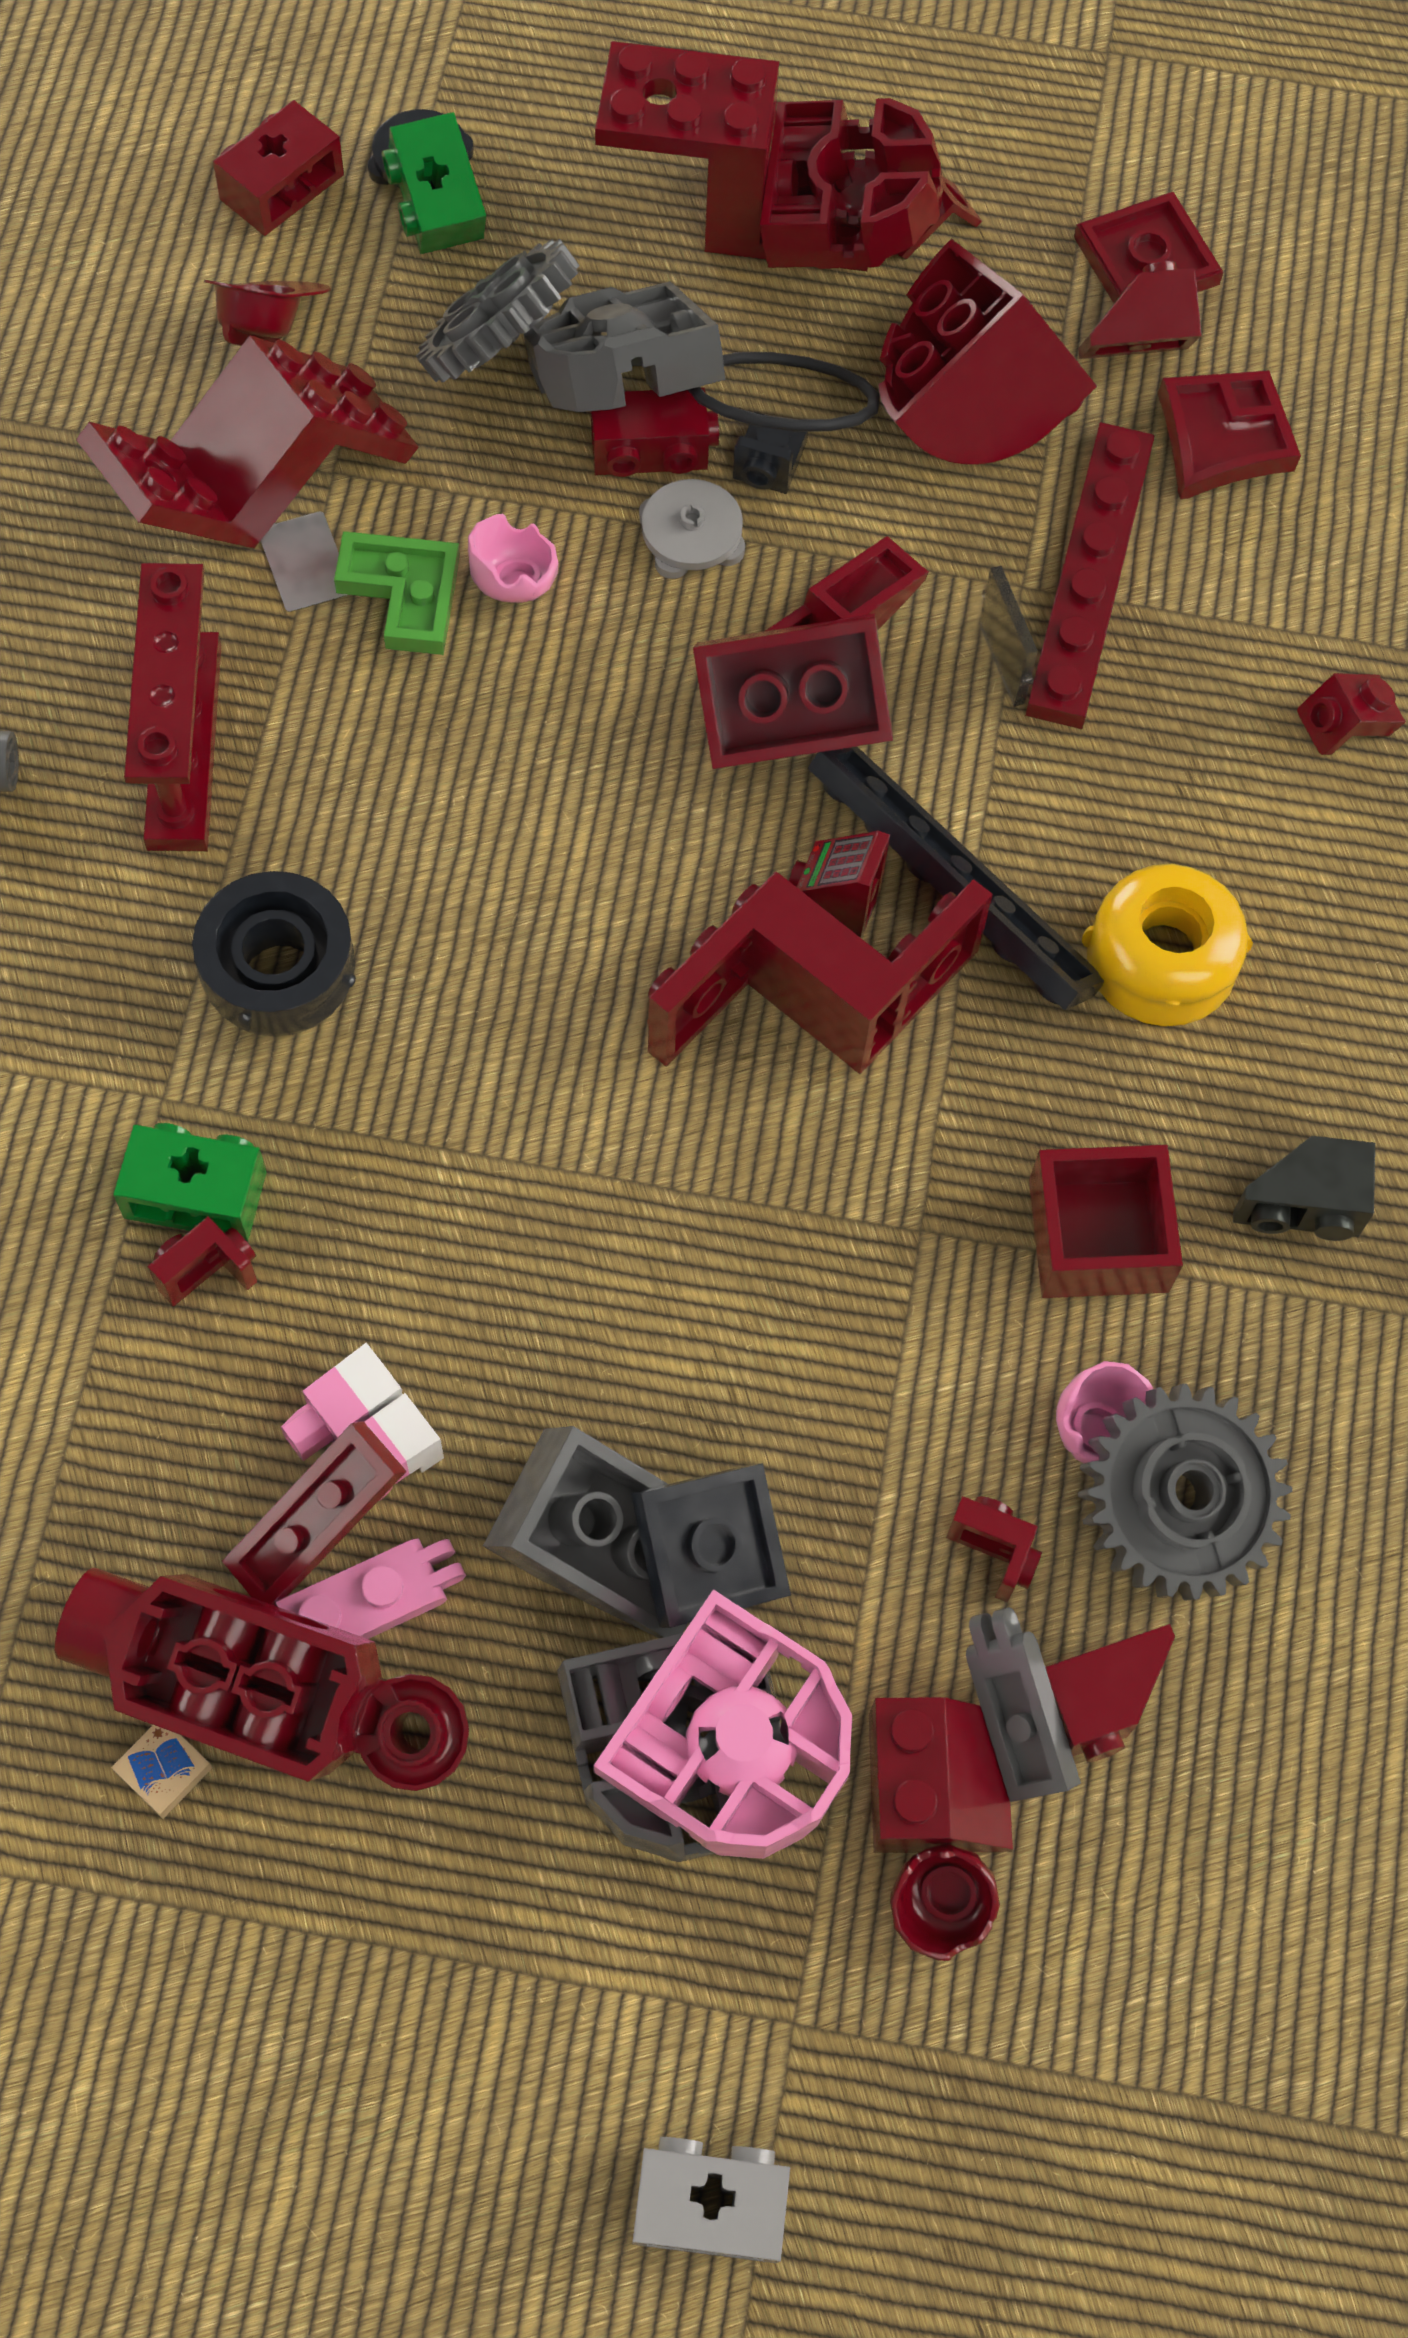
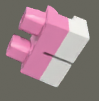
M367 1343L304 1389L303 1394L307 1404L297 1410L281 1426L283 1435L297 1455L305 1461L331 1441L334 1442L351 1423L364 1421L407 1471L397 1482L417 1469L423 1473L444 1459L439 1436L406 1393L402 1394L399 1384ZM391 1489L382 1498H384L391 1491Z

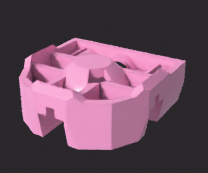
M713 1589L594 1764V1773L663 1820L687 1831L690 1837L715 1854L764 1859L803 1839L816 1828L833 1799L847 1781L850 1773L852 1713L825 1661ZM779 1653L788 1659L790 1657L801 1663L803 1669L811 1673L788 1709L773 1695L757 1688ZM692 1679H695L713 1691L714 1694L710 1695L694 1711L686 1730V1736L684 1737L664 1724V1722L682 1699ZM781 1718L780 1732L785 1743L773 1739V1727L769 1719ZM714 1730L719 1751L705 1761L699 1746V1736L702 1731ZM794 1762H797L829 1784L814 1808L779 1786L785 1779L783 1774L790 1765L793 1767ZM698 1776L705 1783L710 1780L720 1787L718 1792L729 1796V1799L710 1828L678 1807Z

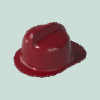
M204 280V283L215 285L217 319L222 326L225 341L239 346L243 345L249 335L272 343L281 340L291 330L302 296L324 294L331 291L328 285L312 282L261 281L227 284Z

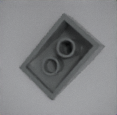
M574 1426L544 1429L483 1547L537 1579L659 1639L682 1634L687 1624L672 1628L659 1627L631 1493L668 1484Z

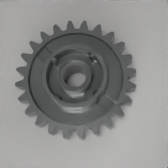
M1188 1384L1173 1386L1170 1390L1169 1398L1165 1391L1159 1387L1146 1391V1405L1137 1397L1124 1401L1122 1404L1126 1418L1114 1414L1103 1419L1110 1437L1098 1436L1091 1438L1088 1442L1092 1449L1098 1453L1099 1461L1080 1465L1081 1471L1094 1478L1093 1487L1079 1491L1078 1497L1092 1501L1096 1506L1095 1511L1082 1520L1084 1525H1099L1103 1529L1102 1536L1098 1538L1093 1546L1095 1550L1114 1548L1116 1556L1110 1569L1113 1572H1118L1133 1567L1132 1586L1135 1588L1148 1587L1155 1580L1156 1594L1159 1598L1173 1597L1179 1587L1184 1601L1199 1600L1202 1589L1205 1590L1209 1597L1226 1595V1581L1233 1586L1248 1584L1249 1578L1245 1566L1252 1569H1261L1269 1565L1261 1547L1281 1546L1283 1540L1272 1529L1273 1522L1290 1520L1291 1514L1278 1507L1276 1502L1278 1497L1285 1496L1293 1491L1291 1486L1279 1483L1275 1479V1473L1288 1465L1287 1459H1270L1267 1454V1450L1277 1439L1275 1434L1257 1437L1254 1429L1260 1416L1257 1413L1238 1418L1236 1416L1238 1398L1235 1396L1223 1399L1216 1405L1213 1387L1197 1390L1193 1398ZM1181 1475L1189 1479L1195 1490V1500L1190 1509L1184 1507L1176 1496V1483Z

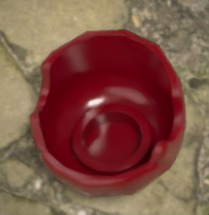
M947 1844L929 1847L913 1855L901 1867L890 1895L894 1929L912 1951L938 1961H949L956 1954L980 1945L992 1930V1924L997 1918L1000 1907L995 1876L976 1853Z

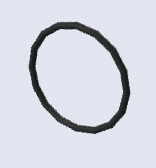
M735 352L723 355L724 366L735 364H777L806 368L834 376L859 388L868 398L867 407L856 414L833 419L795 420L759 415L728 406L705 394L701 387L688 389L699 404L723 417L756 427L792 432L835 431L861 425L878 413L880 400L879 393L865 378L841 366L810 357L776 352Z

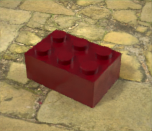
M875 614L697 642L693 647L712 769L893 741V730Z

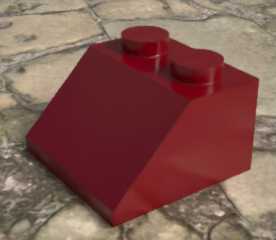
M946 1697L875 1698L868 1715L873 1853H919L929 1847L943 1844L952 1845L970 1852H1012L1011 1803L981 1706Z

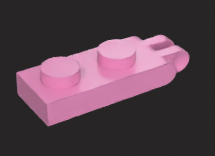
M413 1539L277 1601L276 1604L285 1610L369 1639L442 1605L447 1600L443 1590L462 1581L466 1574L461 1563H454L434 1572L433 1565L455 1554L449 1539L438 1541L423 1548L420 1539Z

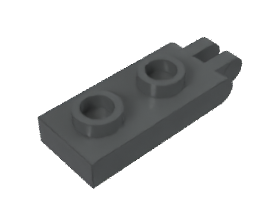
M1010 1607L996 1610L992 1616L988 1613L972 1616L969 1621V1629L974 1644L968 1646L966 1659L1010 1802L1065 1792L1081 1784L1036 1637L1029 1631L1022 1633L1018 1617Z

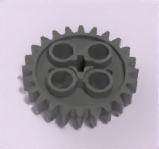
M550 239L543 246L541 243L537 244L528 254L526 251H523L503 263L492 275H488L485 279L478 281L475 288L460 296L447 308L443 318L436 322L438 327L426 334L425 338L427 340L418 347L420 350L416 354L418 361L435 382L440 380L442 383L450 377L453 380L456 379L465 370L469 373L474 368L483 365L502 348L509 347L511 343L518 339L520 334L526 333L550 312L553 304L562 298L559 294L572 285L570 280L578 274L576 269L580 266L560 239L555 242L553 239Z

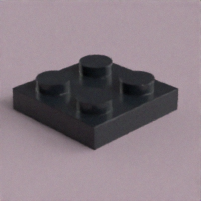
M763 1463L749 1464L631 1493L659 1627L672 1628L691 1623L713 1589L741 1608L791 1596Z

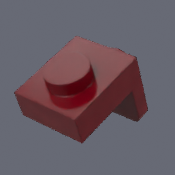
M1334 673L1297 709L1302 723L1321 755H1332L1352 736H1391L1406 722L1395 703L1396 697L1392 688L1380 675Z
M209 1216L185 1236L178 1234L168 1239L155 1253L154 1261L147 1266L157 1290L173 1307L222 1266L246 1290H249L257 1283L251 1264L256 1254L251 1246L234 1228L230 1227L226 1232H223Z
M962 1496L946 1538L1008 1563L995 1598L1008 1603L1016 1585L1025 1589L1029 1588L1037 1569L1042 1551L1032 1548L1031 1544L1038 1526L1012 1516L1013 1510L998 1500L979 1496L974 1501Z

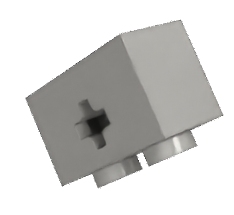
M660 2137L658 2150L644 2148L632 2245L769 2263L781 2261L790 2167L774 2165L775 2151L732 2146L731 2159L702 2156L703 2142L673 2137ZM707 2178L719 2179L720 2191L726 2195H733L732 2207H721L714 2220L703 2218V2205L690 2201L691 2190H703Z

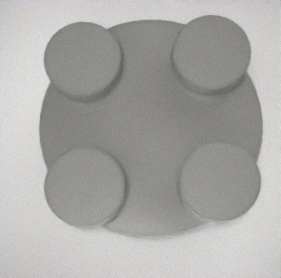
M699 479L678 480L661 487L641 504L639 520L642 525L643 538L649 550L655 555V568L657 572L663 577L676 579L685 575L688 570H702L718 564L732 566L743 559L745 542L742 537L743 518L741 509L733 496L721 486Z

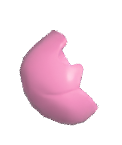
M496 514L476 523L468 536L470 574L472 580L483 594L502 602L523 603L534 601L546 593L552 586L558 574L556 549L553 543L539 533V529L535 524H530L525 529H516L508 523L504 514Z
M1108 1361L1086 1369L1072 1379L1060 1395L1056 1410V1422L1064 1447L1072 1453L1076 1460L1083 1464L1099 1461L1098 1453L1088 1444L1089 1440L1098 1436L1110 1437L1103 1419L1114 1414L1126 1418L1122 1404L1124 1401L1137 1397L1146 1405V1391L1153 1389L1149 1380L1129 1364Z

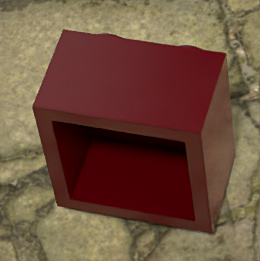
M1168 1145L1039 1150L1029 1178L1041 1297L1062 1298L1169 1293L1183 1267Z

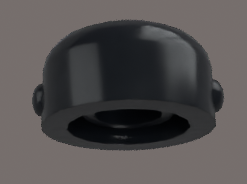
M280 871L250 874L231 882L218 891L204 906L195 924L192 941L194 962L209 1002L226 1020L247 1032L280 1037L298 1034L316 1027L335 1012L344 1001L349 988L355 984L356 976L354 975L356 962L348 918L341 904L332 893L313 879L291 872ZM276 946L293 947L304 952L294 967L280 974H263L252 969L249 965L251 960L263 950Z

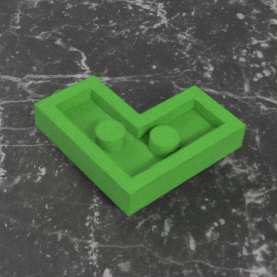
M343 531L334 577L336 593L390 599L384 631L385 649L444 655L460 560L459 543Z

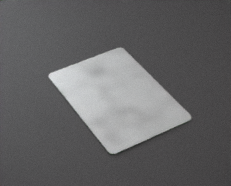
M319 511L273 524L262 538L261 543L286 611L292 612L347 596V594L336 593L334 577L339 552L323 512Z

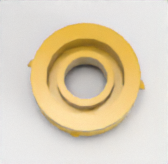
M1176 864L1148 866L1136 870L1121 879L1104 897L1093 925L1089 926L1082 936V943L1087 947L1088 962L1104 980L1103 986L1099 991L1105 999L1124 1015L1146 1024L1158 1026L1186 1025L1201 1020L1217 1010L1230 995L1245 961L1246 954L1253 946V942L1247 932L1245 916L1238 901L1230 891L1209 874L1192 867ZM1161 925L1177 928L1185 933L1193 943L1194 951L1175 953L1163 950L1152 943L1144 931L1153 926Z

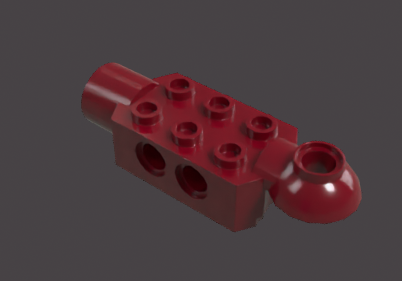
M91 1568L82 1575L73 1588L59 1620L55 1637L56 1657L59 1660L110 1678L114 1711L307 1782L331 1774L351 1755L358 1753L361 1754L365 1764L378 1779L393 1788L418 1791L437 1786L453 1774L467 1750L469 1725L465 1709L451 1688L433 1677L416 1674H406L388 1680L384 1679L381 1674L375 1641L188 1574L160 1576L148 1587L101 1569ZM411 1712L420 1714L429 1723L431 1731L430 1740L423 1750L409 1745L403 1735V1722Z

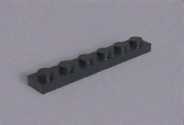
M856 746L818 752L807 769L823 783L826 793L836 801L846 804L864 821L868 832L881 831L890 834L889 846L906 861L909 871L914 876L930 883L943 897L949 892H953L957 896L973 879L993 894L983 934L992 942L993 949L1001 958L1016 964L1035 982L1037 991L1046 1000L1059 1005L1063 1010H1067L1093 998L1104 983L1098 971L862 750Z

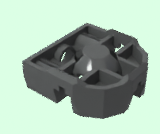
M671 281L626 293L614 287H609L569 297L563 302L558 313L541 320L524 333L529 365L536 385L541 394L546 393L548 401L553 408L585 412L610 410L626 406L621 373L632 371V366L644 367L646 384L659 397L725 380L718 324ZM601 332H607V335L601 336Z
M683 1633L563 1660L557 1669L558 1680L586 1805L625 1846L655 1854L675 1862H683L715 1854L704 1848L701 1844H696V1842L684 1845L681 1827H676L670 1822L663 1820L606 1780L592 1782L586 1755L604 1751L641 1697L638 1681L650 1682ZM768 1671L757 1688L766 1691L776 1698L770 1671ZM594 1679L598 1680L607 1725L605 1726L602 1725L593 1684ZM693 1679L695 1686L689 1685L674 1711L664 1722V1724L684 1737L688 1728L685 1727L688 1711L694 1713L710 1695L714 1694L713 1691ZM780 1717L769 1719L773 1727V1739L785 1743L780 1732ZM714 1730L709 1731L704 1737L699 1736V1746L705 1761L719 1751ZM698 1776L681 1803L693 1802L712 1795L717 1816L729 1799V1796L718 1792L720 1787L710 1780L705 1783Z

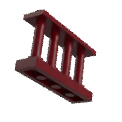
M141 563L124 779L126 784H148L143 837L147 851L208 852L222 645L219 632H200L204 585L203 564Z

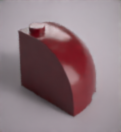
M952 238L934 256L909 289L906 296L912 304L900 326L897 323L890 325L880 356V361L886 367L885 380L879 383L878 386L881 401L889 416L925 452L939 459L958 464L992 463L1009 458L1030 448L1049 434L1066 417L1075 413L1081 407L1084 399L1097 387L1025 295Z

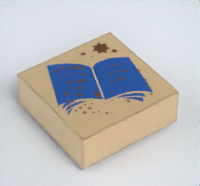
M152 1725L111 1768L164 1819L213 1767L180 1734Z

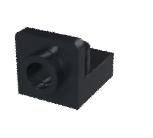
M749 424L746 435L739 436L735 445L733 479L746 482L756 489H770L787 494L806 446L808 432H792L756 427Z

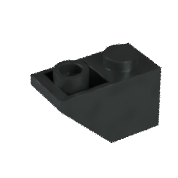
M1320 1136L1309 1137L1245 1188L1233 1211V1223L1248 1224L1255 1231L1267 1234L1283 1233L1293 1229L1315 1232L1317 1237L1331 1241L1346 1240L1353 1236L1359 1237L1374 1214L1376 1143Z

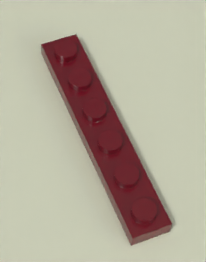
M1102 422L1099 423L1025 716L1083 729L1153 446L1154 434Z

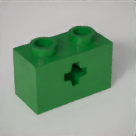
M450 112L390 127L389 149L382 151L383 165L389 184L399 183L404 202L398 203L402 228L406 237L415 235L420 254L484 239L486 213L455 113ZM429 180H432L435 187L434 190H432L431 184L428 182Z
M157 1123L154 1125V1128L134 1124L113 1195L124 1219L191 1231L209 1216L223 1232L232 1227L248 1242L267 1171L260 1148L254 1147L250 1141L228 1134L219 1135L216 1139L195 1136L185 1128L170 1123Z

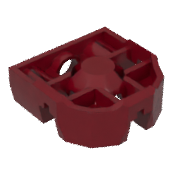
M878 98L875 103L874 119L869 120V127H860L859 119L848 120L843 100L777 102L760 222L768 268L817 267L819 269L880 267L887 258L913 247L929 226L937 223L940 217L943 192L941 162L933 133L919 110L891 98ZM874 149V151L866 150L865 159L862 160L856 159L855 151L849 152V150ZM808 168L812 195L798 196V169ZM849 175L852 184L846 186L840 193L837 192L833 184ZM839 224L854 228L861 227L863 244H854L853 251L851 252L844 251L843 244H837Z

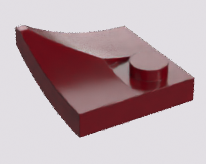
M1269 370L1162 379L1158 397L1169 433L1180 499H1189L1211 489L1245 479L1277 473L1295 472L1301 454Z

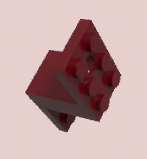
M611 41L595 126V145L708 159L705 252L766 259L760 222L776 116L780 61ZM653 95H665L672 100L667 104L657 105L650 103L646 99ZM808 168L798 169V196L812 195ZM849 175L833 184L837 192L840 193L846 186L852 184ZM839 224L837 244H843L844 251L848 252L853 251L854 244H863L861 227L854 228ZM841 268L857 271H868V268Z
M249 335L171 440L162 436H158L156 439L142 436L120 425L112 428L90 421L76 438V441L138 523L253 549L259 544L335 445L406 464L419 448L405 430L407 426L406 419L394 407L382 402L373 390L376 387L375 381L362 368L352 363H349L347 367L333 363L319 352H313L312 355L297 351L293 346L282 340L272 343Z
M775 871L760 887L757 884H752L740 895L733 906L732 915L719 928L712 925L701 933L691 948V956L677 970L669 967L653 982L648 992V1052L667 1067L749 985L857 1073L861 1074L979 951L993 894L974 879L957 896L953 892L947 893L932 910L928 918L930 924L917 937L912 933L906 935L896 945L887 959Z

